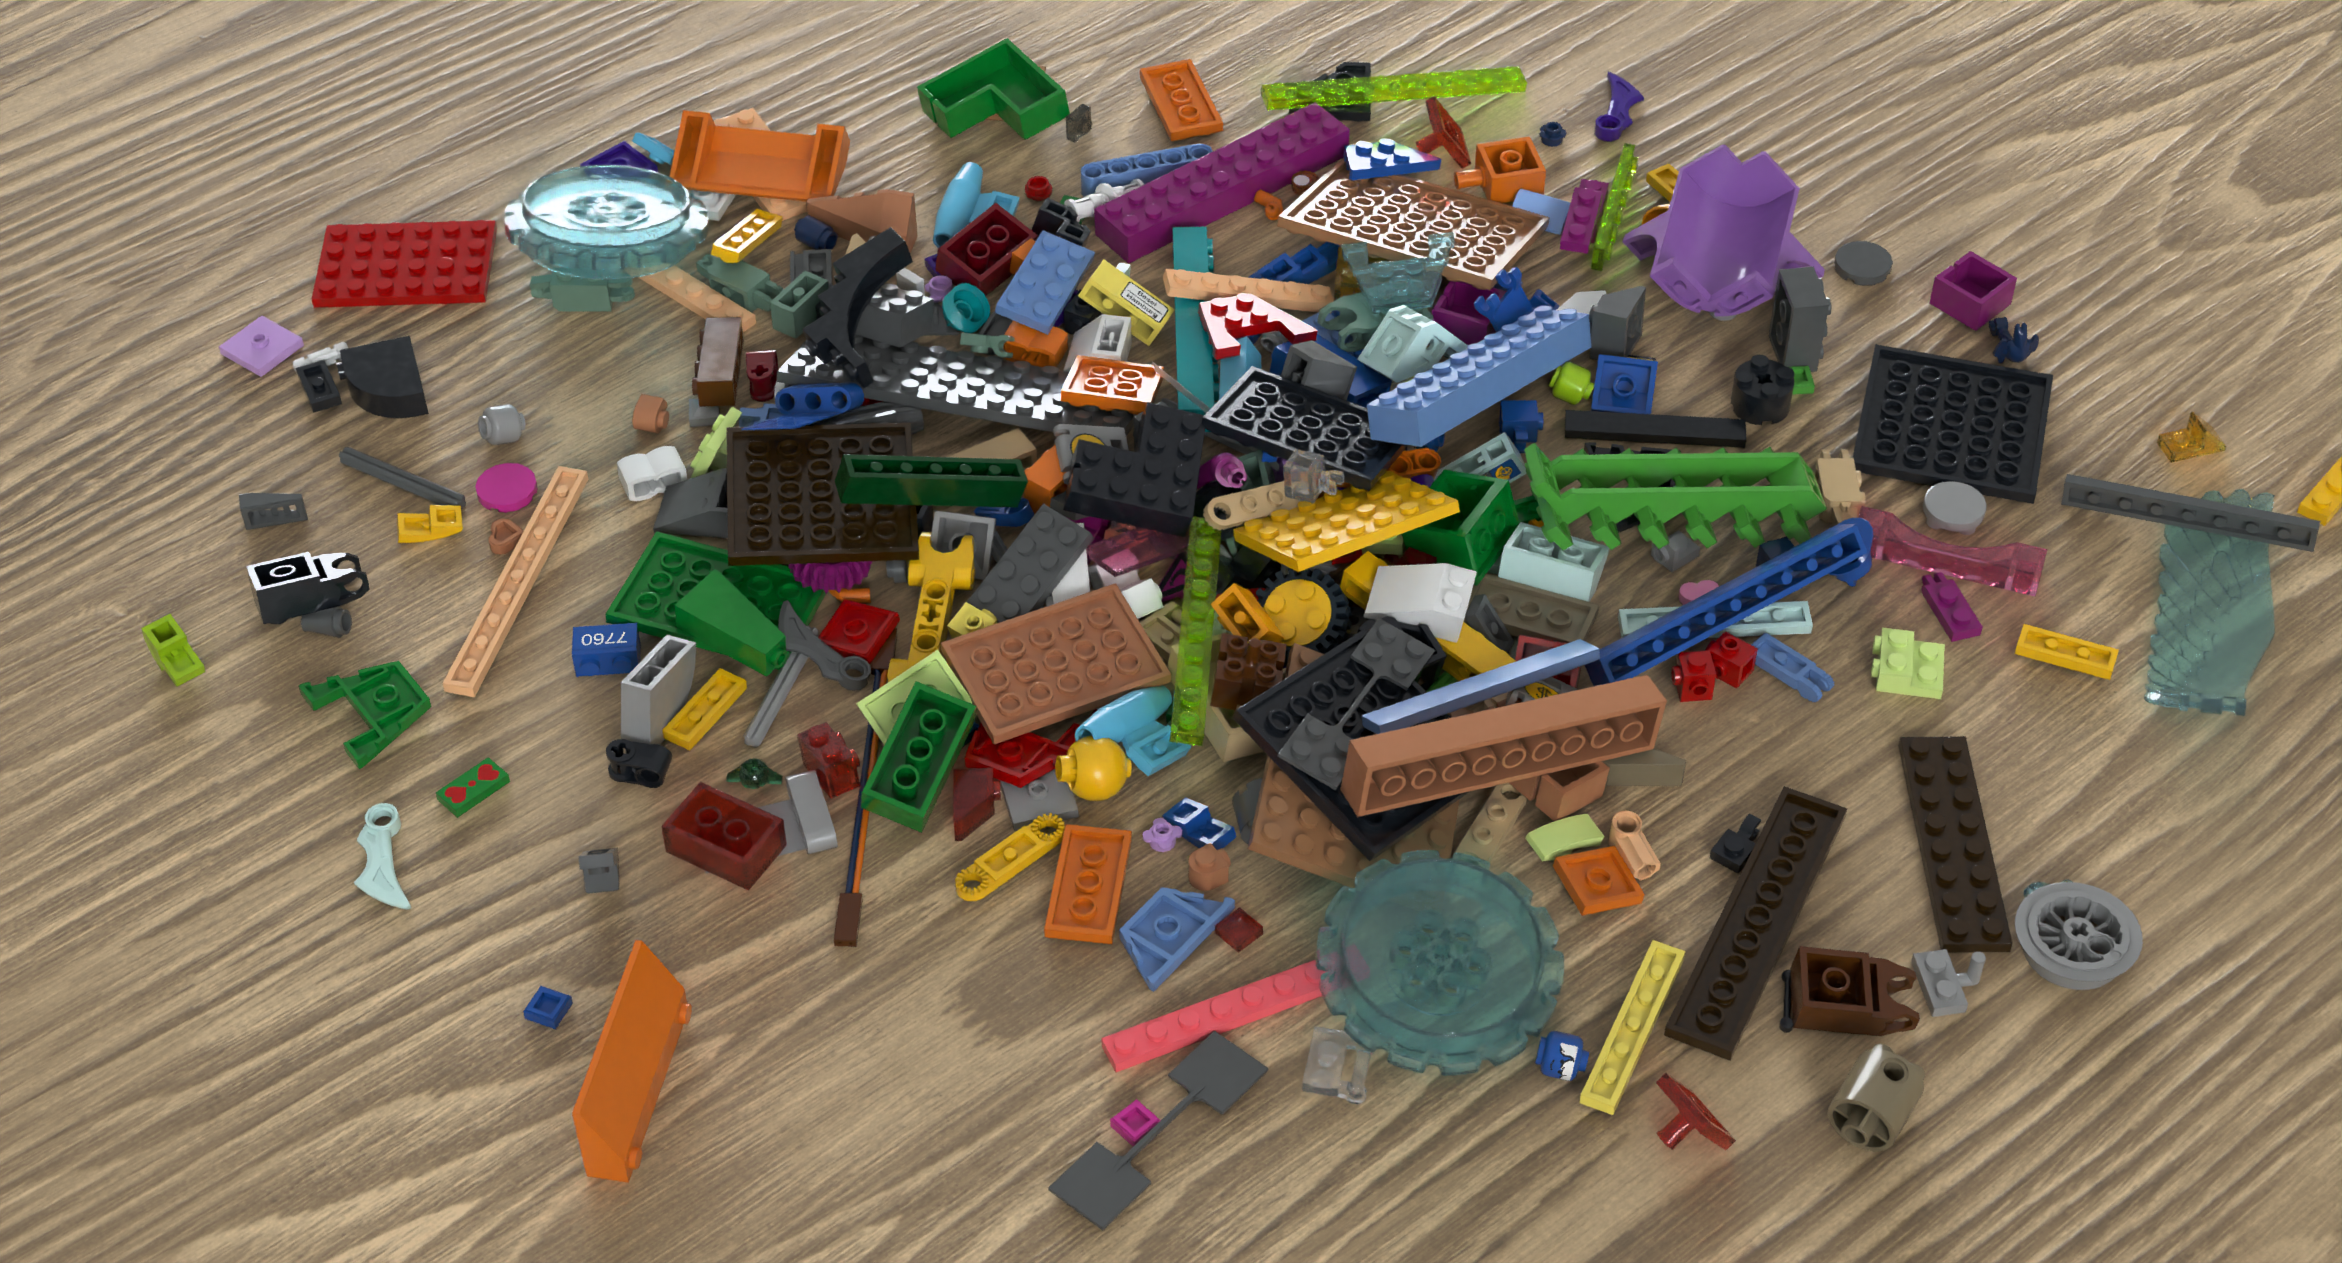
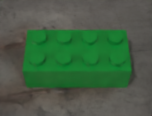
M915 681L862 791L861 808L922 833L975 722L976 705Z

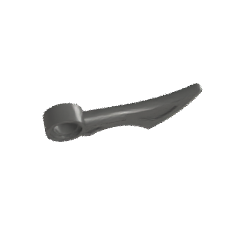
M788 600L783 602L779 615L778 629L786 636V651L800 653L809 657L817 664L824 678L838 681L847 690L856 691L865 688L871 672L870 664L861 657L849 656L844 658L806 627ZM855 669L860 671L862 676L854 678L849 676L846 671Z

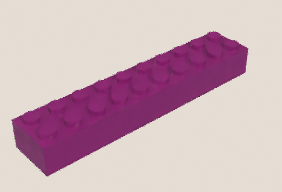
M1314 102L1095 208V235L1129 264L1172 243L1173 227H1204L1255 202V194L1260 189L1271 194L1293 183L1294 178L1298 175L1308 176L1344 158V147L1349 145L1350 129Z

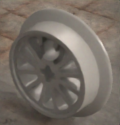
M2060 882L2038 888L2021 902L2015 916L2016 935L2029 965L2047 981L2064 988L2089 990L2104 986L2115 977L2130 969L2137 961L2142 950L2143 937L2141 927L2132 911L2117 897L2091 885ZM2058 916H2065V923ZM2091 922H2094L2095 924H2097V925H2099V926H2097V927L2094 928V926H2093V924H2092Z

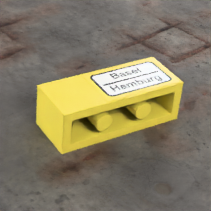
M1104 259L1078 295V297L1102 314L1131 317V334L1148 346H1150L1175 310Z

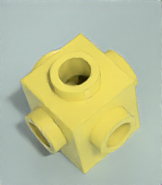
M966 602L947 627L953 639L997 624L998 619L986 609L981 611Z

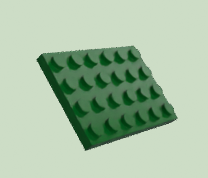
M656 531L605 615L606 623L609 624L637 623L639 632L660 638L671 635L695 642L697 648L726 655L685 631L676 628L674 605L714 569L720 571L777 628L784 601L788 600L801 621L806 626H809L826 593L823 589L813 592L811 586L803 588L800 581H795L793 573H790L788 566L781 564L728 566V550ZM787 651V657H786V660H785V662L783 663V665L780 666L779 668H775V669L780 670V668L785 665V663H786V661H787V659H788V657H789V655H790V653H791L790 651Z

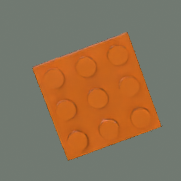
M1077 355L1062 387L1060 401L1069 402L1070 405L1076 407L1091 405L1098 406L1106 411L1120 409L1138 415L1144 411L1147 402L1154 404L1163 378L1155 372L1153 365Z

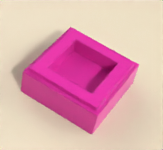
M1136 1099L1110 1119V1127L1134 1147L1161 1120Z

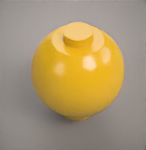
M1092 735L1077 740L1070 746L1067 755H1058L1055 762L1057 781L1066 782L1069 789L1075 795L1088 801H1103L1113 797L1124 786L1126 778L1131 776L1132 770L1130 758H1126L1123 749L1110 738L1095 740Z

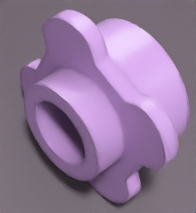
M935 276L925 285V291L930 293V298H933L934 302H942L944 297L953 289L952 280L947 276Z
M1164 818L1155 819L1153 826L1143 832V840L1149 843L1152 849L1159 852L1171 850L1176 844V838L1182 836L1181 827L1172 826Z

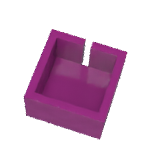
M1969 251L1954 262V267L1950 265L1935 276L1929 304L1977 331L2011 305L2017 278Z
M1450 281L1443 295L1440 296L1432 309L1433 321L1437 322L1466 345L1478 343L1486 335L1494 334L1496 331L1490 320L1476 310L1474 302L1479 296H1483L1486 301L1493 293L1500 300L1507 291L1496 288L1480 290L1469 283Z

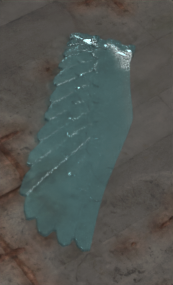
M2238 489L2228 498H2223L2219 491H2208L2201 499L2272 512L2274 495L2266 492L2250 498L2247 491ZM2165 524L2164 537L2167 544L2161 545L2159 560L2165 570L2161 571L2158 577L2159 585L2164 594H2160L2157 601L2160 614L2156 615L2154 624L2158 634L2151 635L2150 647L2154 655H2149L2147 661L2151 669L2147 672L2149 684H2145L2147 692L2144 695V700L2154 705L2177 708L2180 711H2188V708L2200 709L2201 713L2221 714L2222 711L2234 712V715L2245 716L2246 698L2244 697L2246 689L2275 634L2268 555L2269 544Z

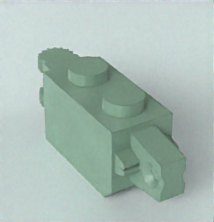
M706 254L701 260L696 262L697 272L709 280V285L712 289L751 313L757 308L770 312V302L784 290L780 285L778 286L770 281V274L743 260L738 263H726L720 258Z
M553 266L552 274L532 276L530 281L532 297L552 299L553 307L558 311L611 312L613 302H626L632 300L635 296L634 289L630 287L633 283L632 275L628 274V272H611V267Z

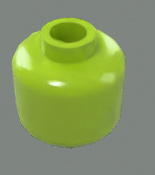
M1567 361L1562 366L1555 368L1548 386L1552 388L1551 391L1554 397L1569 404L1577 405L1582 398L1588 400L1595 384L1590 382L1591 372L1588 369Z

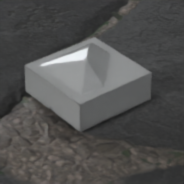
M689 399L690 427L714 425L720 415V406L699 407V399Z

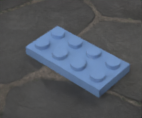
M1042 231L996 304L995 313L1048 335L1094 260L1095 252Z

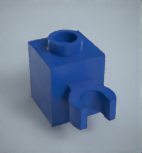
M1501 400L1499 414L1500 434L1505 432L1519 453H1525L1526 443H1537L1538 430H1543V412H1538L1537 400Z

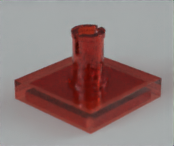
M1435 96L1425 101L1433 132L1416 141L1418 150L1429 154L1443 146L1462 169L1471 164L1461 127Z
M1667 1073L1656 1082L1680 1111L1666 1126L1657 1132L1659 1138L1670 1149L1674 1150L1694 1128L1701 1135L1724 1150H1727L1736 1142L1734 1137L1691 1089Z

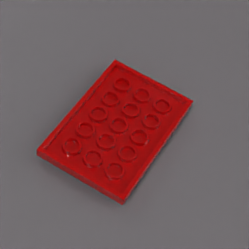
M496 220L327 225L312 294L313 307L486 303L497 233Z

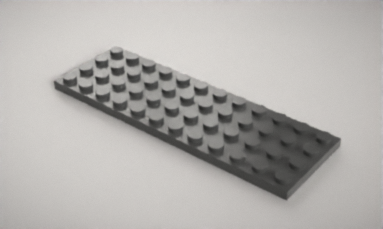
M855 335V351L866 361L874 383L866 388H863L856 380L851 381L845 374L841 364L836 366L832 360L824 364L817 356L812 357L806 350L804 343L777 371V382L798 385L851 382L861 387L864 398L1053 432L1054 427L1058 424L1123 427L1127 437L1134 426V416H1136L1127 410L1114 409L1106 411L1098 406L1085 405L1076 407L1070 405L1069 402H1061V390L1069 372H1063L1057 367L1032 366L1026 361H1004L998 356H976L970 351H948L942 346H920L914 341L900 348Z

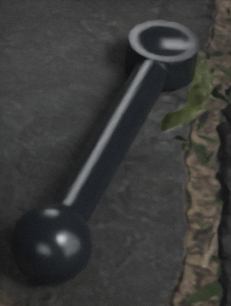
M1785 970L1781 975L1784 981V1012L1779 1028L1783 1032H1791L1793 1030V1020L1790 1018L1791 975L1790 970Z

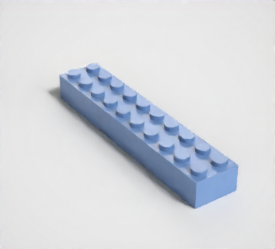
M1551 306L1536 307L1534 312L1520 316L1518 321L1512 324L1502 326L1500 331L1486 335L1478 343L1468 345L1466 350L1450 355L1448 360L1434 364L1432 369L1416 374L1414 379L1398 384L1397 388L1390 392L1380 394L1378 399L1367 404L1371 439L1422 447L1590 349L1592 346L1589 314L1577 313L1576 309H1563L1560 311L1552 310Z

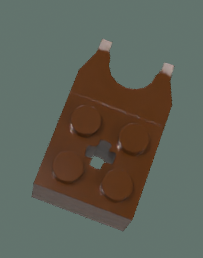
M1799 946L1790 968L1793 1028L1884 1036L1895 1032L1916 1029L1920 1021L1919 1013L1906 1005L1897 1003L1889 996L1890 993L1911 989L1916 980L1915 971L1887 959L1869 957V953ZM1895 977L1906 978L1905 980L1901 981L1892 980ZM1901 1018H1908V1019H1910V1020L1904 1021V1022L1894 1021V1020L1901 1019Z

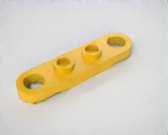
M1051 813L1049 815L1043 814L1042 817L1039 815L1028 826L1024 825L977 858L974 864L965 870L962 869L961 873L957 874L955 878L957 895L966 901L981 900L1055 848L1063 839L1065 825L1062 818H1058L1056 814L1052 816ZM1045 827H1053L1056 829V832H1053V835L1049 833L1050 836H1048L1047 833L1044 835L1040 830ZM971 880L981 883L980 886H977V889L973 887V890L970 887L967 889V886L964 887V884Z

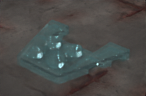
M1454 232L1428 235L1429 257L1389 262L1382 261L1369 264L1367 242L1343 244L1341 249L1343 258L1347 260L1350 271L1356 277L1372 312L1380 313L1381 311L1388 312L1390 309L1402 305L1410 309L1433 306L1442 281V272L1448 264L1450 250L1455 245Z

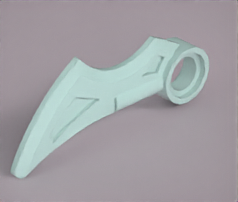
M379 803L372 806L366 812V824L357 838V842L366 851L367 863L364 871L354 881V884L378 901L401 909H411L410 903L398 883L393 864L391 837L397 834L401 828L400 817L393 805ZM388 816L392 818L384 826L374 824L380 817Z

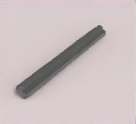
M345 447L339 453L341 463L440 505L461 506V509L466 505L464 495L351 447Z

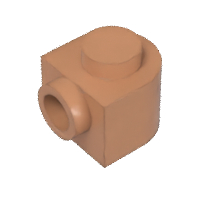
M641 394L633 412V428L657 434L660 433L661 429H665L669 421V412L666 411L668 404L664 398Z
M1211 843L1193 851L1188 859V878L1190 884L1198 890L1209 891L1229 882V866L1231 862L1227 852L1223 848L1216 850Z

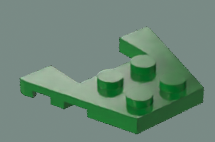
M400 661L358 670L359 675L342 679L339 675L327 677V682L311 686L310 682L298 685L301 695L313 711L341 697H346L368 725L370 730L343 743L345 752L358 769L367 765L431 708L429 697Z

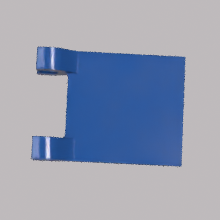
M1513 267L1508 275L1505 269L1500 270L1496 275L1499 285L1508 290L1500 300L1493 293L1486 301L1483 296H1479L1474 302L1476 310L1490 320L1496 332L1500 331L1502 326L1518 321L1520 316L1528 315L1535 311L1521 287L1522 274L1518 267Z

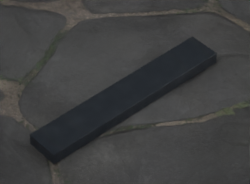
M1566 410L1565 438L1745 448L1746 419Z

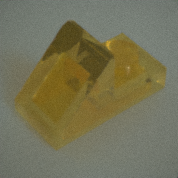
M2195 412L2190 413L2185 429L2159 434L2157 444L2171 463L2225 451L2227 447L2213 427Z

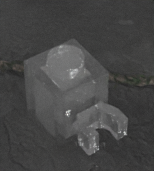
M1295 449L1283 466L1285 497L1314 503L1322 491L1335 495L1337 493V484L1342 485L1344 483V472L1338 470L1325 471V458L1321 454Z

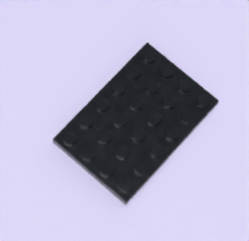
M1251 366L1202 418V425L1214 435L1225 436L1238 441L1243 446L1254 447L1267 452L1270 456L1294 462L1299 467L1310 468L1323 473L1328 478L1339 479L1352 484L1355 488L1368 491L1374 487L1408 446L1372 440L1370 437L1367 408Z

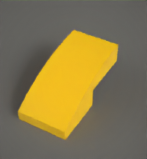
M430 505L429 514L397 513L398 543L432 541L457 534L463 529L461 506Z

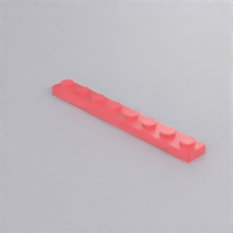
M1354 945L1101 1038L1102 1048L1115 1072H1119L1203 1041L1213 1031L1222 1034L1365 981L1370 977V970Z

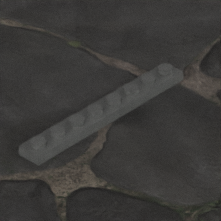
M2067 474L2061 505L2314 552L2320 521L2070 474Z

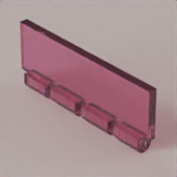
M1138 527L1130 532L1127 531L1110 537L1107 540L1088 545L1086 552L1092 561L1114 577L1199 547L1206 539L1190 527L1185 537Z

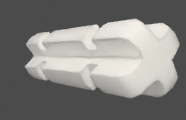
M345 342L333 345L334 348L332 349L327 347L307 355V359L301 357L292 362L293 368L296 372L297 367L325 360L327 366L335 364L337 359L342 361L339 350L349 347Z

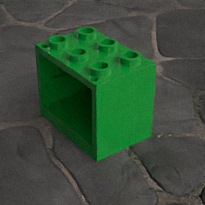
M1444 469L1432 483L1430 489L1443 492L1445 495L1458 500L1460 512L1407 531L1401 535L1406 550L1408 547L1435 556L1437 557V564L1447 563L1476 571L1473 585L1477 586L1502 554L1505 544L1519 525L1510 483L1507 479Z

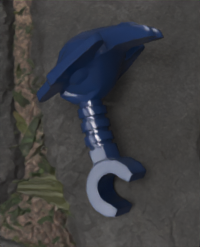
M2007 317L1995 318L1989 321L1990 333L1992 336H1998L2000 342L1993 351V355L1997 357V361L2000 364L2004 362L2005 357L2013 363L2022 362L2037 349L2039 337L2035 334L2031 339L2027 338L2026 323H2022L2021 327L2017 323L2012 337L2008 331Z

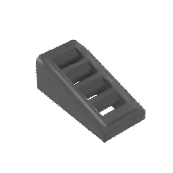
M239 494L240 511L246 530L308 520L302 494ZM295 505L297 510H290L289 506ZM283 507L284 510H278L277 508Z

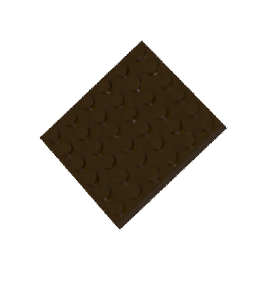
M911 422L805 425L796 429L742 430L745 427H727L728 566L919 560L916 505L845 504L840 502L835 485V478L843 454L913 456Z

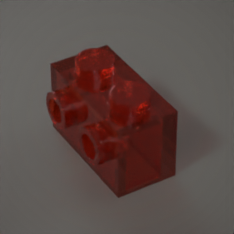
M825 722L797 734L803 765L808 771H816L820 786L831 799L860 787L857 767L860 766V760L853 748L848 749L839 731L834 732L828 723Z

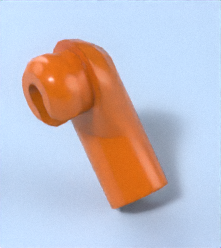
M1261 189L1257 191L1254 201L1265 207V214L1268 219L1278 220V216L1283 212L1282 200Z
M841 588L840 593L836 590H829V593L840 602L846 599L858 603H871L870 588H853L851 590Z

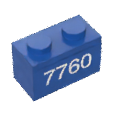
M637 623L573 627L572 659L576 677L630 673L641 660V642Z

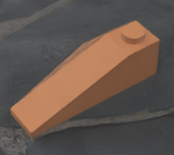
M883 189L878 190L877 194L864 195L863 192L855 193L853 197L841 198L836 195L812 198L806 202L808 215L831 226L839 237L848 241L851 240L852 235L857 233L867 242L871 236H877L891 227L905 240L911 253L918 237L914 193Z

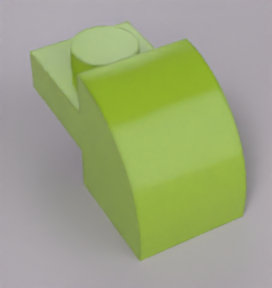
M171 614L141 628L145 642L161 671H166L176 687L205 673L203 663L188 644L187 636Z

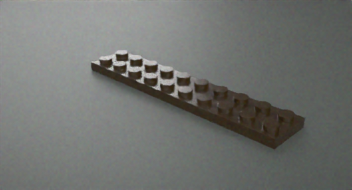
M1785 786L1783 787L1665 1027L1664 1036L1731 1061L1845 820L1847 808Z

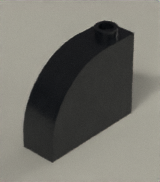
M410 335L339 350L342 362L336 364L340 380L346 379L352 399L363 410L386 418H410L429 414Z

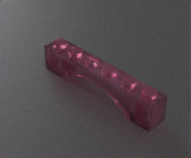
M1865 506L1861 507L1858 518L1869 521L1873 528L1872 558L1934 573L1942 572L1947 576L2036 597L2048 549L2018 542L1987 548L1951 545L1916 532L1899 520L1893 513Z

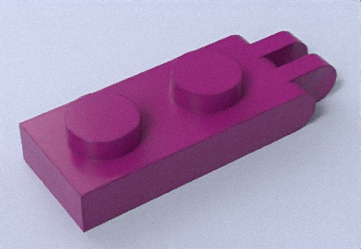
M1942 572L1934 573L1933 578L1930 574L1923 575L1922 594L1951 642L1980 636L1983 626L1953 579L1947 580Z

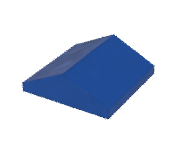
M1599 354L1591 411L1651 414L1658 361Z

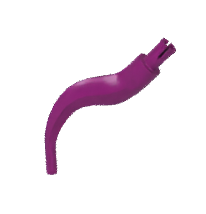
M1228 452L1215 455L1200 466L1197 489L1212 481H1218L1226 487H1241L1243 485L1241 481L1246 482L1247 480L1243 463L1236 456Z

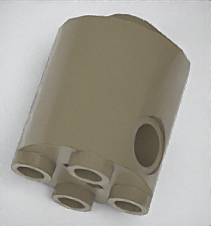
M1876 1044L1873 1049L1866 1050L1858 1057L1829 1105L1827 1115L1830 1124L1841 1137L1861 1149L1874 1152L1886 1151L1895 1143L1923 1094L1925 1071L1919 1065L1909 1063L1903 1057L1893 1053L1892 1049L1888 1046Z

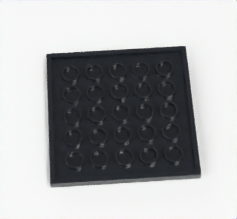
M1875 344L1853 453L1855 468L1864 474L1931 486L1947 481L1961 482L1974 487L1982 495L2034 504L2053 375Z
M1364 629L1238 708L1233 714L1232 719L1369 861H1372L1469 792L1357 817L1340 790L1341 783L1334 790L1277 756L1307 714L1312 715L1327 725L1335 726L1339 724L1373 677L1371 670L1350 658L1368 633ZM1378 679L1343 727V733L1351 739L1376 735L1363 726L1362 715L1427 692L1415 680L1406 691L1387 679ZM1447 713L1442 716L1430 719L1428 721L1413 726L1449 719L1452 717Z

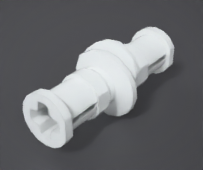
M1134 179L1131 181V184L1116 187L1102 183L1096 187L1094 194L1086 195L1078 200L1068 199L1064 202V205L1072 208L1077 213L1076 220L1080 222V219L1095 217V208L1144 185V183L1140 179Z

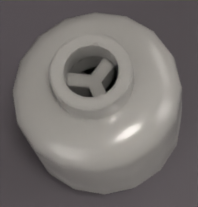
M505 404L488 407L478 419L479 433L491 445L513 443L520 438L522 430L525 429V418L522 413H518L513 405Z

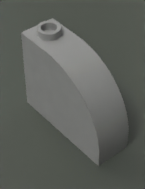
M666 635L621 681V739L645 744H662L665 740L662 729L685 706L691 689L696 661L695 642Z

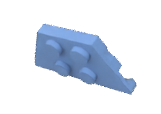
M1161 887L1119 929L1121 942L1151 991L1154 992L1235 909V900L1229 897H1224L1223 902L1204 899L1203 893H1183L1177 889Z

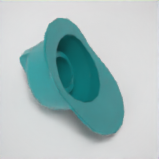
M961 283L955 286L942 301L946 325L964 333L972 334L976 332L990 316L988 299L980 289L969 283Z

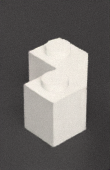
M1128 551L1117 553L1088 566V574L1094 590L1116 583L1137 619L1164 607L1161 601L1162 592L1159 586L1153 582L1152 578L1140 580L1138 564Z

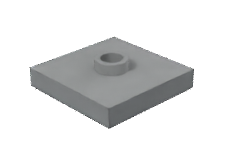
M1055 769L1022 788L999 780L1014 831L1019 830L1024 825L1028 826L1034 819H1037V816L1040 815L1042 817L1043 814L1049 815L1051 813L1052 816L1056 814L1058 818H1062V821L1079 817L1073 792L1069 789L1066 782L1057 781Z

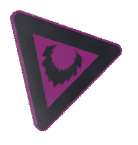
M1185 549L1179 551L1158 585L1162 592V602L1175 597L1183 599L1184 595L1191 591L1196 594L1199 588L1207 586L1211 582L1209 577Z

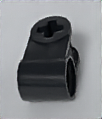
M626 739L614 740L606 747V756L610 761L608 773L614 781L638 784L649 788H658L663 785L673 757L667 748L658 744H645Z

